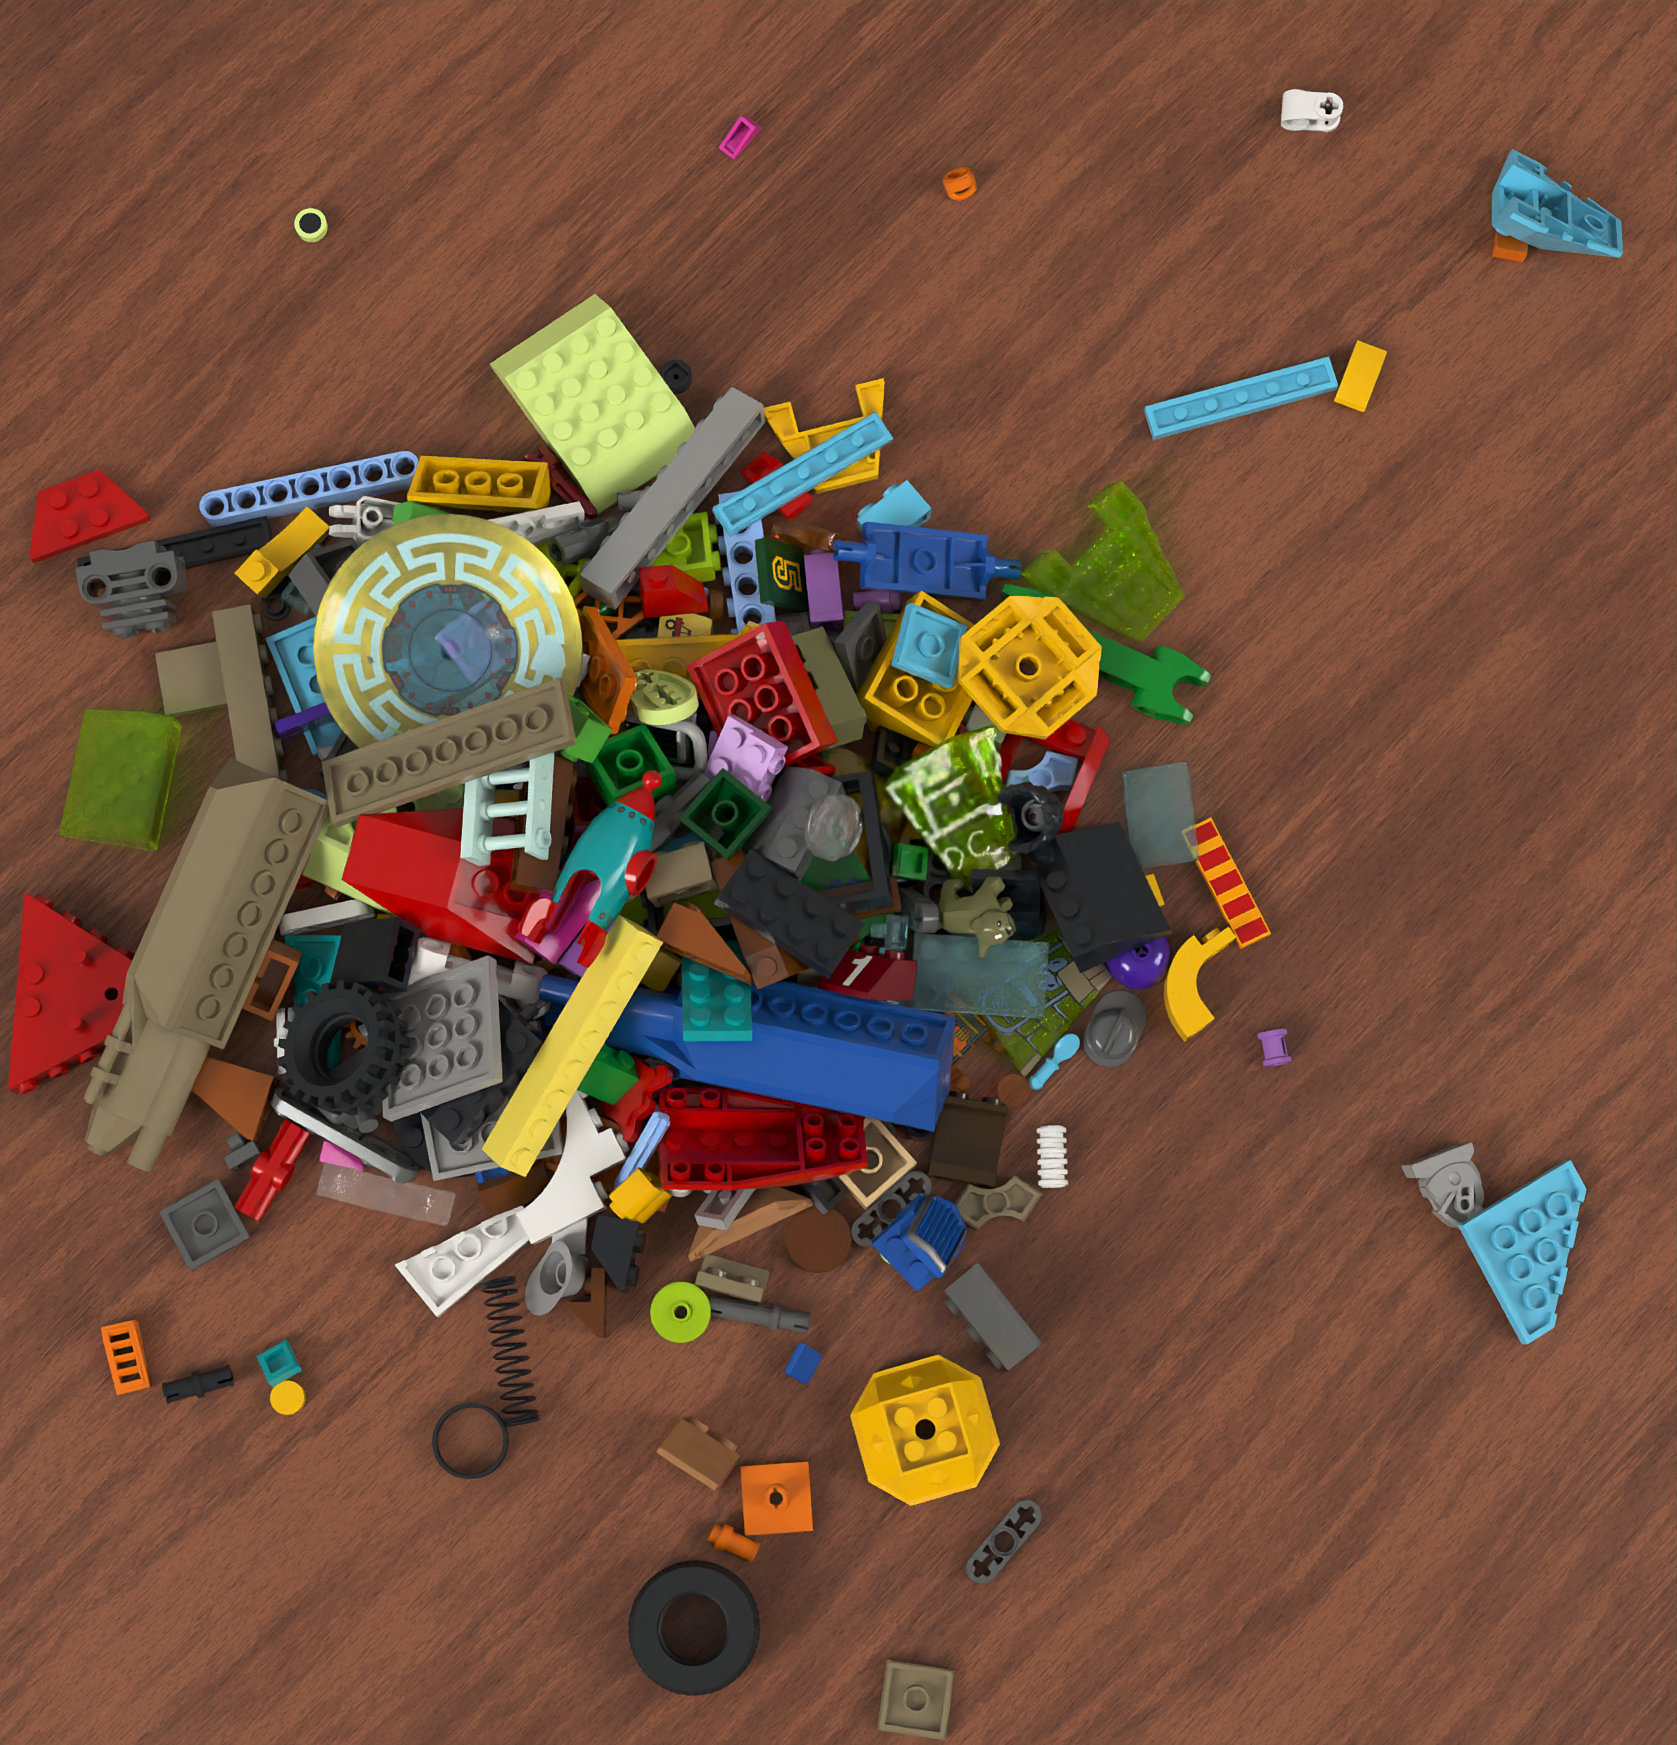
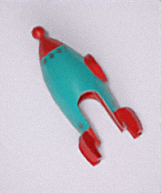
M647 771L643 775V786L641 788L627 792L594 818L571 852L556 883L551 900L541 897L529 903L521 919L519 933L540 945L548 930L556 934L586 885L593 882H601L600 895L577 941V944L583 947L577 963L586 968L591 966L605 944L608 934L606 932L619 915L630 895H639L654 873L658 857L656 853L651 851L655 824V806L652 791L657 789L662 782V777L657 771Z

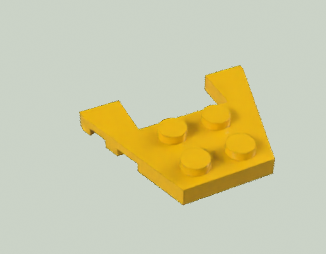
M882 378L855 385L863 417L798 432L791 402L765 407V420L794 460L874 412H877L882 420L885 382ZM880 449L814 487L813 491L815 494L878 479Z

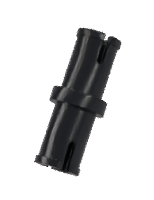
M228 1364L203 1373L197 1370L191 1373L192 1376L162 1383L164 1396H167V1404L196 1395L198 1398L205 1397L207 1392L234 1386L230 1365Z

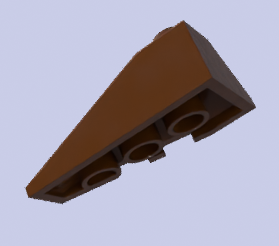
M743 850L736 851L730 860L722 857L710 862L720 892L746 857ZM729 914L757 990L811 968Z

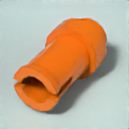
M715 1523L707 1541L714 1543L713 1548L720 1552L726 1550L752 1563L760 1543H756L734 1532V1527L724 1523L722 1527Z

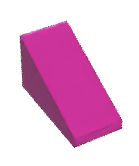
M740 115L719 146V149L735 160L763 128L748 116Z
M323 1142L319 1159L321 1163L360 1172L364 1171L365 1164L361 1162L359 1157L332 1142Z

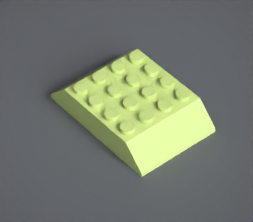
M596 294L490 363L494 372L550 450L561 460L563 468L578 489L597 509L598 516L618 503L617 492L636 491L656 478L661 468L669 465L674 459L679 446L683 442H687L695 432V427L679 400L612 308Z

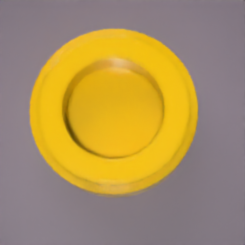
M294 1381L279 1383L272 1389L270 1395L272 1407L278 1413L284 1415L296 1414L303 1408L306 1401L303 1387Z

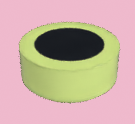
M314 208L304 209L295 218V229L302 240L317 242L326 235L328 224L321 211Z

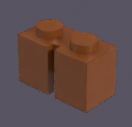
M272 939L242 1009L273 1021L299 964L302 951Z

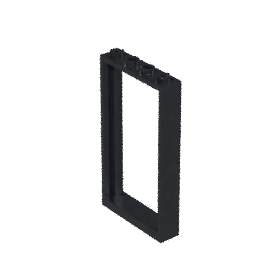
M869 770L832 777V779L842 783L846 795L861 794L874 890L826 899L849 914L894 906L877 786L872 772ZM644 888L640 893L642 907L647 908L648 919L643 920V927L657 936L665 920L664 906L656 908L648 899L646 888ZM729 916L708 920L721 937L736 935Z

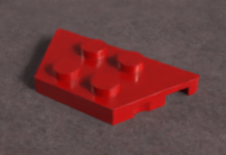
M99 469L38 492L29 556L33 563H37L151 521V519L142 507Z

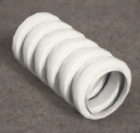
M1060 1125L1040 1126V1128L1036 1129V1132L1040 1134V1138L1037 1139V1144H1040L1037 1154L1041 1155V1159L1037 1160V1164L1041 1165V1170H1038V1175L1041 1176L1038 1185L1042 1188L1065 1187V1185H1068V1180H1065L1068 1170L1064 1169V1165L1068 1162L1067 1159H1064V1154H1067V1149L1064 1148L1067 1139L1063 1138V1133H1066L1067 1130Z

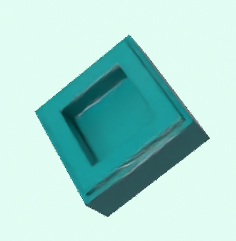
M287 1340L256 1356L271 1387L302 1371L294 1351Z

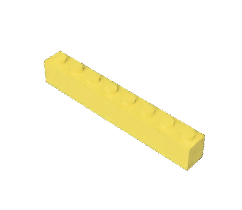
M618 915L612 925L602 950L591 966L585 971L482 1147V1150L500 1167L524 1177L529 1172L663 944L659 938L643 926Z

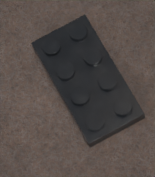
M751 849L714 902L716 906L827 979L830 978L865 925Z

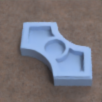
M1046 751L1043 760L1037 766L1024 771H1009L1005 787H1009L1010 784L1017 785L1030 781L1033 785L1044 786L1048 792H1071L1078 759Z

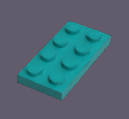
M736 940L725 941L750 972L739 942ZM682 956L683 1041H752L751 985Z

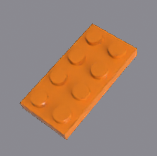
M584 606L579 619L582 633V653L589 655L590 658L588 661V672L585 678L581 680L579 688L591 710L612 729L610 734L617 735L621 722L626 718L630 697L637 689V677L597 608Z

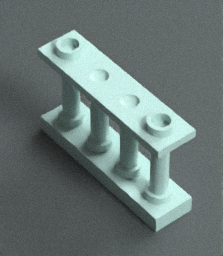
M554 752L530 760V768L498 771L465 783L460 858L478 866L490 865L492 850L525 847L526 853L541 860H548L549 847L552 840L550 820ZM529 781L527 801L494 804L496 785ZM527 814L525 834L492 837L493 819L495 817Z

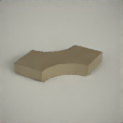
M1014 1175L1005 1185L995 1189H980L968 1184L955 1203L964 1223L977 1231L984 1223L997 1217H1011L1024 1222L1042 1196V1193Z

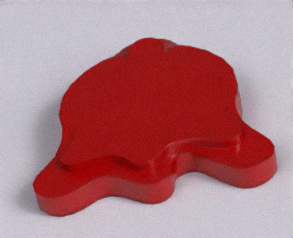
M636 1056L631 1057L635 1061L634 1067L639 1080L614 1106L600 1100L602 1112L608 1118L617 1122L623 1135L622 1139L630 1143L635 1142L639 1138L643 1120L656 1109L653 1094L656 1090L668 1085L673 1078V1070L665 1065L651 1067L648 1062Z

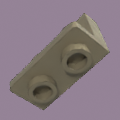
M707 1254L704 1257L701 1271H698L695 1285L761 1304L770 1273L767 1270Z

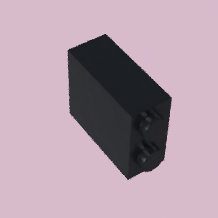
M398 917L344 923L330 984L337 987L338 980H345L351 984H354V982L361 984L379 994L406 992L421 928Z

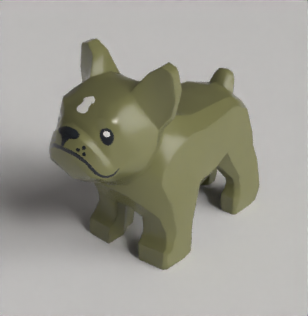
M987 877L974 895L960 898L956 892L962 888V881L960 879L947 880L939 894V925L937 930L944 928L952 934L975 935L979 943V957L985 959L992 945H1002L1016 931L1014 919L1006 913L1013 905L1010 897L997 899V895L1003 891L1005 885L1001 877Z

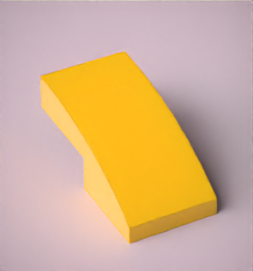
M1357 340L1334 402L1364 412L1387 351Z

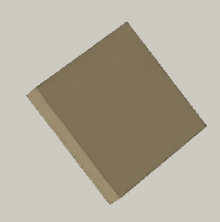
M217 641L155 653L164 711L167 718L227 707Z
M887 1659L877 1730L946 1740L955 1670Z

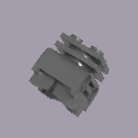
M155 540L137 543L125 550L102 549L89 552L91 565L75 568L79 592L82 598L104 609L100 610V616L112 622L102 623L103 630L114 634V636H120V639L139 636L138 631L144 629H152L153 633L170 631L171 625L179 623L178 617L169 613L177 611L176 604L166 599L176 598L186 591L188 577L184 557L175 558L174 551L166 552V547L163 545L159 546ZM170 572L171 580L167 585L163 586L162 578L166 573ZM105 584V593L98 597L99 587Z

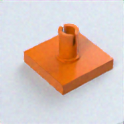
M808 1462L740 1467L745 1536L813 1531Z

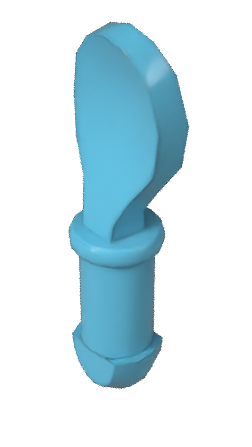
M1068 1033L1058 1039L1054 1045L1053 1057L1051 1059L1047 1057L1046 1062L1029 1078L1028 1085L1030 1089H1041L1054 1071L1060 1068L1058 1064L1063 1060L1071 1058L1076 1053L1080 1045L1077 1035Z

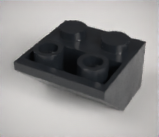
M598 1214L591 1249L616 1287L621 1292L629 1294L630 1286L636 1287L640 1267L635 1265L637 1253L643 1254L647 1234H644L645 1232L642 1231V1227L638 1222Z

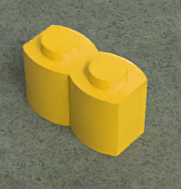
M638 1167L609 1194V1198L613 1201L609 1206L621 1219L627 1218L630 1221L637 1220L640 1223H645L673 1195L668 1190L660 1189V1178L656 1174Z

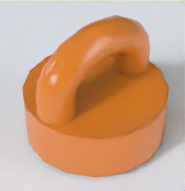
M969 167L951 170L942 179L945 190L952 200H966L976 192L975 176Z

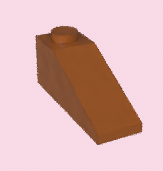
M673 903L656 936L663 942L662 946L669 951L753 986L754 980L751 973L704 916L705 911L691 903H687L685 907Z

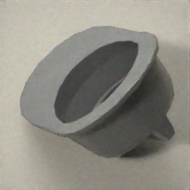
M1122 990L1110 992L1100 999L1083 1037L1084 1050L1092 1061L1100 1066L1114 1067L1123 1064L1130 1058L1142 1035L1147 1019L1146 1010L1141 1000L1131 992Z

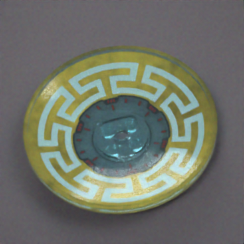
M456 514L428 515L397 523L379 532L356 549L341 565L323 596L317 614L313 643L314 665L323 699L339 727L359 748L556 678L565 681L567 694L574 697L581 671L583 650L581 627L573 598L564 580L546 556L528 540L500 524L482 518ZM447 641H454L460 647L459 655L451 660L445 659L441 654V647Z

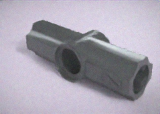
M624 511L606 519L596 518L584 521L579 524V529L551 538L550 545H548L550 557L557 566H565L584 558H593L599 551L602 541L607 536H611L619 527L622 516L626 512L631 511Z
M700 771L676 794L667 795L656 803L652 852L661 851L673 838L679 839L689 832L679 820V817L711 782Z

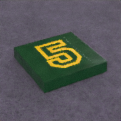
M765 537L755 540L760 602L797 613L809 611L803 548Z

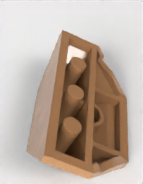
M780 1187L755 1189L727 1231L698 1226L688 1257L691 1262L811 1207L813 1202L810 1198Z

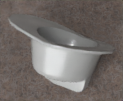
M564 1241L553 1242L528 1279L525 1290V1302L528 1310L534 1315H544L557 1304L560 1298L578 1293L583 1286L589 1260L570 1251L569 1246Z

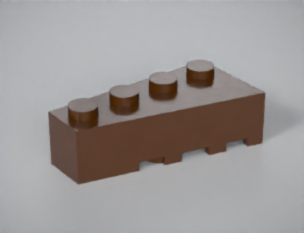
M554 756L550 820L552 840L549 847L548 860H541L526 853L525 847L514 848L510 890L550 896L554 892L556 883L563 868H559L560 856L565 855L568 846V835H564L565 822H570L573 811V803L568 802L569 792L574 790L577 782V770H573L574 762L567 758ZM530 760L526 761L522 768H530ZM529 781L523 782V786L519 790L518 801L528 800ZM527 814L518 816L515 829L516 834L526 833Z

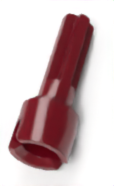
M545 443L538 444L539 454L537 456L533 452H528L522 461L548 463L550 487L565 504L579 501L584 510V521L593 519L597 515V509L561 471V460Z

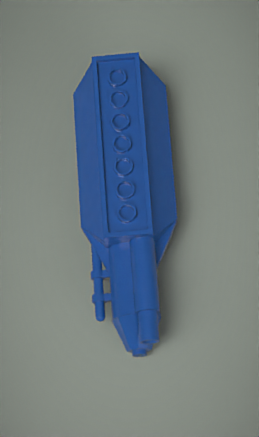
M549 974L543 976L539 989V999L551 1002L548 1012L540 1017V1022L544 1023L546 1031H551L580 981ZM670 981L664 991H658L639 983L604 1042L608 1047L617 1051L623 1050L627 1053L669 1062L673 1065V1077L934 1132L950 1088L956 1017L876 1000H866L778 981L757 990L754 982L753 986L751 985L752 1041H683L682 987L674 986Z

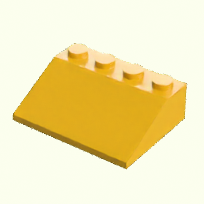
M921 590L907 600L856 697L864 708L866 717L876 724L936 749H941L940 745L947 749L973 700L958 683V669L954 686L947 689L895 668L891 664L905 607L910 603L967 625V631L974 624Z

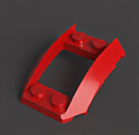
M1071 719L1047 739L1007 733L982 793L993 794L991 778H993L995 793H1000V789L1003 786L1023 738L1061 754L1075 757L1078 761L1083 762L1064 806V821L1057 834L1073 831L1111 739L1100 725L1095 730ZM997 795L980 796L979 802L981 804L982 816L988 813L1006 814L1001 817L1004 834L1010 836L1013 840L1015 833L1009 807L1001 804L997 800Z

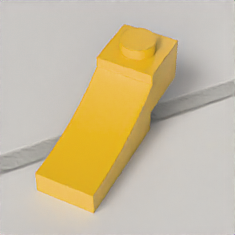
M306 506L275 538L261 549H256L235 574L257 595L265 599L286 575L288 576L306 553L314 551L329 535L330 526Z

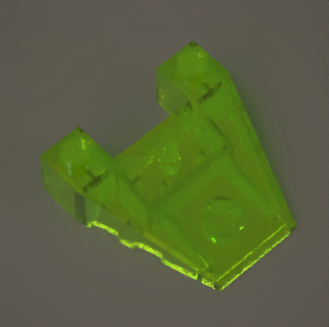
M1122 481L1110 482L1087 504L1091 511L1108 528L1072 566L1055 549L1043 550L1021 574L1036 590L1052 597H1059L1068 609L1142 643L1185 596L1169 561L1165 559L1158 544L1160 542L1156 532H1153L1148 522L1144 505Z

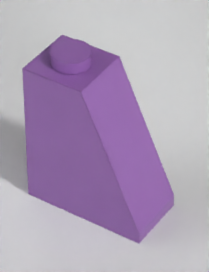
M813 550L810 552V555H804L810 630L824 627L826 633L829 629L842 632L843 609L838 563L833 559V553H829V550Z

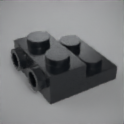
M972 869L970 881L973 894L979 890L987 877H1001L1005 887L997 895V899L1002 897H1010L1013 905L1006 913L1014 919L1016 931L1013 935H1020L1023 939H1033L1037 935H1043L1047 913L1038 870Z

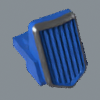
M920 1193L896 1214L897 1219L872 1240V1246L917 1292L935 1276L940 1279L947 1273L952 1262L958 1257L964 1243L967 1241L965 1238L967 1228L956 1203L935 1194L925 1197Z

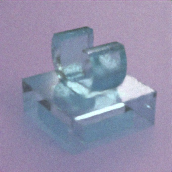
M887 915L886 924H871V937L885 938L884 948L906 949L909 916Z

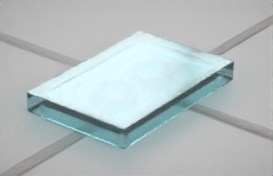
M1182 762L1122 771L1130 845L1141 868L1199 860L1188 763Z

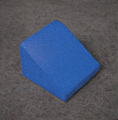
M803 1343L798 1344L784 1370L785 1374L803 1384H808L822 1359L821 1354Z

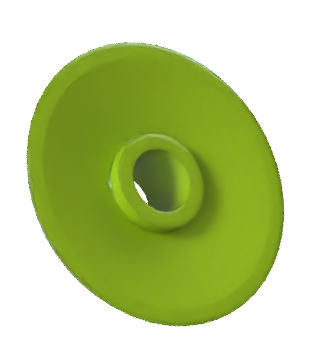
M674 1282L663 1287L654 1297L650 1310L651 1321L655 1330L663 1338L676 1343L689 1342L699 1337L707 1328L711 1317L710 1303L706 1294L696 1285L688 1282ZM681 1306L686 1307L687 1316L683 1319H678L676 1310Z

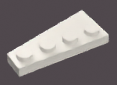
M578 501L485 521L512 531L533 546L550 541L551 538L579 529V524L584 522V510Z
M521 1205L481 1222V1224L463 1231L436 1246H432L414 1257L395 1264V1266L437 1317H440L529 1242L516 1214L525 1208Z

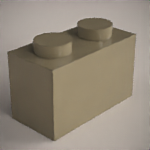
M689 842L672 852H655L658 857L657 864L645 888L648 899L656 908L720 890L710 862L714 861L712 852L704 842Z

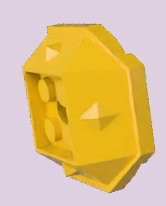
M1009 596L960 637L958 683L1001 732L1047 739L1096 697L1102 646L1059 597ZM1019 664H1030L1034 669V675H1024L1019 669Z
M940 1355L873 1373L850 1415L868 1481L910 1506L977 1487L1000 1445L981 1377ZM920 1420H929L933 1423L935 1433L932 1438L923 1440L916 1435L915 1426Z

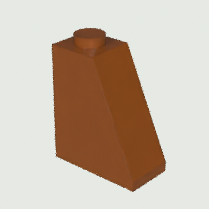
M206 1057L192 1091L246 1139L259 1144L271 1107L270 1100L279 1080L268 1074Z

